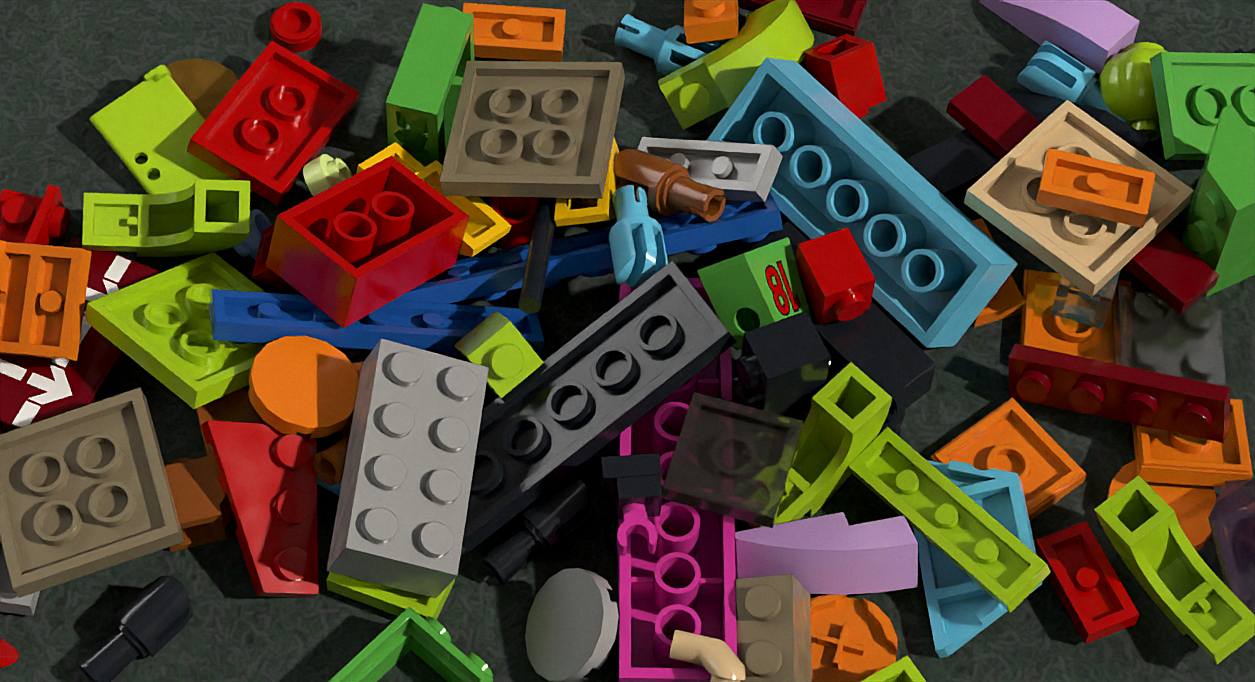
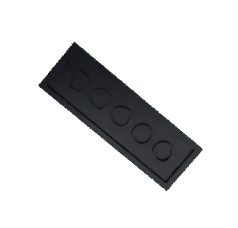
M673 261L665 265L543 361L544 363L503 398H496L482 409L462 546L468 552L482 543L737 342Z

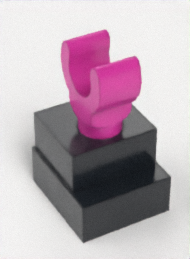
M659 453L602 457L600 473L602 500L615 499L617 519H623L617 534L616 546L621 556L626 555L627 538L633 534L644 536L648 542L649 553L654 554L657 546L658 532L656 526L647 517L660 516L662 489Z

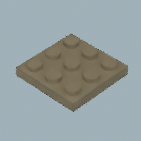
M467 61L439 181L443 196L602 199L625 80L622 62Z
M141 388L0 434V538L12 589L19 598L185 542L147 399Z

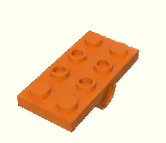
M0 240V354L77 361L91 251L83 248L14 243Z

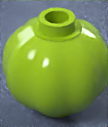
M1138 42L1126 46L1122 53H1118L1110 58L1103 67L1096 84L1099 86L1105 105L1112 114L1126 119V124L1149 137L1150 142L1161 137L1150 58L1160 52L1168 51L1156 43Z

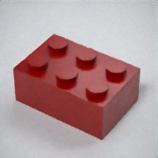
M390 156L277 215L266 266L340 326L345 328L456 265L469 215L394 157Z

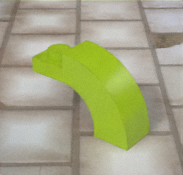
M774 0L745 16L746 23L739 31L738 37L731 38L711 53L658 80L659 87L683 130L727 107L730 108L765 58L792 60L798 64L803 61V52L812 48L814 35L795 0Z
M195 179V183L191 187L182 191L165 194L84 193L82 248L88 251L137 252V257L191 256L216 252L236 246L245 241L250 232V181Z
M850 362L812 397L809 414L787 448L734 497V511L753 529L797 521L806 513L809 516H813L852 474L849 465L876 439L888 415L892 397Z
M1139 475L1094 509L1112 545L1146 593L1183 636L1188 634L1216 664H1219L1255 635V615L1208 567L1183 532L1175 511Z

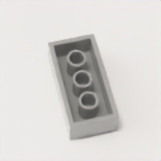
M380 339L361 366L327 571L437 598L457 577L489 367Z

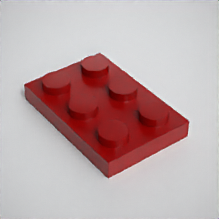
M271 41L190 138L187 152L233 180L250 181V190L278 206L303 174L304 165L315 159L356 107L360 92L276 42Z

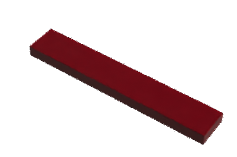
M983 75L949 100L946 113L1000 159L1041 124L1040 121L986 75ZM1165 228L1124 266L1179 314L1183 313L1216 285L1220 276Z

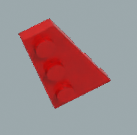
M207 420L201 424L206 443L212 446L220 470L217 473L222 492L223 494H228L238 525L235 532L256 596L312 598L318 595L317 473L313 466V459L317 454L316 438H310L312 434L297 432L296 436L284 434L269 424Z

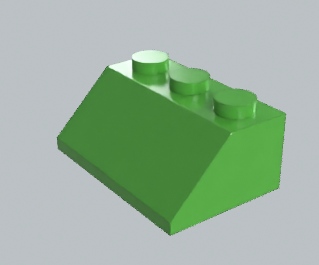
M1232 104L1223 108L1192 197L1181 239L1182 244L1220 275L1216 285L1205 294V297L1255 275V135Z

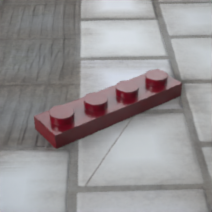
M1015 343L1008 357L1009 398L1013 397L1017 400L1221 443L1224 442L1228 433L1231 387Z

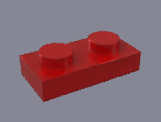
M1087 521L1036 540L1034 545L1036 555L1047 563L1051 571L1048 578L1085 644L1136 624L1139 613Z

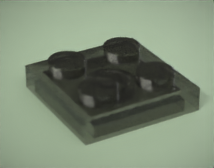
M1117 286L1111 296L1115 364L1226 386L1220 302L1198 299L1183 313L1179 314L1153 291Z
M693 392L663 485L662 499L773 528L802 433L803 421Z

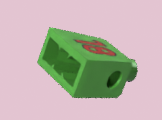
M788 237L697 270L719 320L737 341L732 345L736 351L742 349L743 335L748 331L806 311L811 319Z

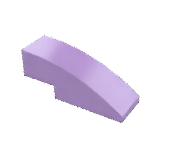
M1106 0L979 1L1039 45L1047 40L1062 51H1067L1098 74L1101 73L1110 58L1118 53H1122L1126 46L1134 43L1140 22Z
M840 512L735 532L736 579L793 574L809 594L848 595L918 587V543L904 515L849 526L844 513Z

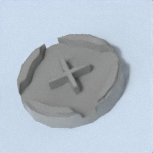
M581 568L563 569L550 577L536 594L528 614L525 641L528 658L537 674L551 682H584L589 678L583 676L588 674L592 668L599 670L608 659L617 635L619 614L617 602L610 600L607 589L612 590L606 579L594 572Z

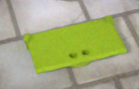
M159 65L145 74L143 82L92 115L89 119L148 194L182 191L191 187L195 183V179L233 180L187 152L190 138L204 123L205 119L171 78V72L165 65ZM139 156H144V157L147 158V160H146V159H138V160L135 162L136 158L139 157Z

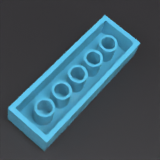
M765 58L706 140L774 145L783 156L770 189V193L779 210L811 240L848 227L876 279L872 297L926 348L954 346L1018 265L1009 254L796 61Z

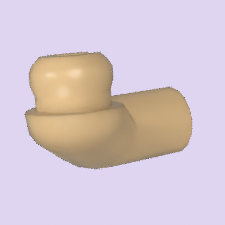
M675 630L669 658L704 666L711 673L710 682H740L746 679L745 666L724 641Z

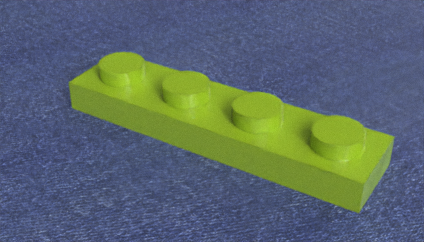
M889 427L849 465L855 477L900 516L904 515L907 522L1010 613L1051 573L1047 563Z

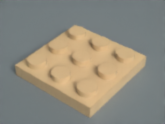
M1066 100L967 190L964 204L1092 298L1190 204L1194 190L1073 103ZM1048 148L1155 172L1154 185L1144 227L1140 228L1036 203Z

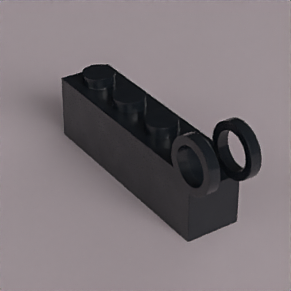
M788 221L782 225L783 230L772 232L746 252L788 237L796 261L798 244L809 240ZM807 300L811 321L830 354L827 379L834 378L852 362L892 397L891 406L885 420L887 424L882 426L877 437L887 427L900 437V427L904 421L905 409L930 391L936 363L872 301L870 309L865 310L860 316L852 320H835L820 325Z

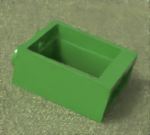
M423 3L386 100L388 146L397 142L424 167L435 160L442 165L444 163L467 61H475L474 15L461 12L453 7H438Z
M409 606L328 681L377 682L410 650L416 653L447 682H493V674L487 664L476 654L469 652L465 655L453 645L449 633L441 623L430 616L425 619L422 618Z

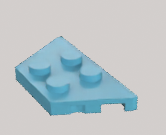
M927 460L1036 554L1022 481L1018 473L993 468L979 470L971 464L950 460L949 464ZM913 528L918 543V557L935 651L940 658L949 657L1008 610ZM1042 582L1034 590L1041 586Z

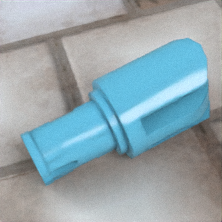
M629 14L625 15L621 20V24L626 26L625 30L618 27L614 40L617 46L626 47L654 59L657 72L666 76L723 45L717 41L687 44L684 27L675 25L673 28L664 31L635 19Z
M1047 40L1041 44L1037 53L1027 63V67L1017 77L1019 84L1034 93L1068 100L1105 110L1112 114L1105 105L1099 86L1096 84L1097 79L1094 78L1096 72ZM1114 115L1115 117H1117L1118 119L1122 120L1123 122L1126 121V119L1120 118V117Z
M627 185L617 189L612 197L617 223L610 230L609 243L617 285H621L626 281L627 286L636 289L667 265L668 257L662 227L655 219L649 217L646 192L638 186L636 201L634 185Z

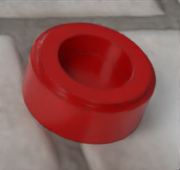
M291 2L280 6L274 11L270 19L272 40L293 53L310 50L317 45L322 36L320 14L314 7L302 2Z

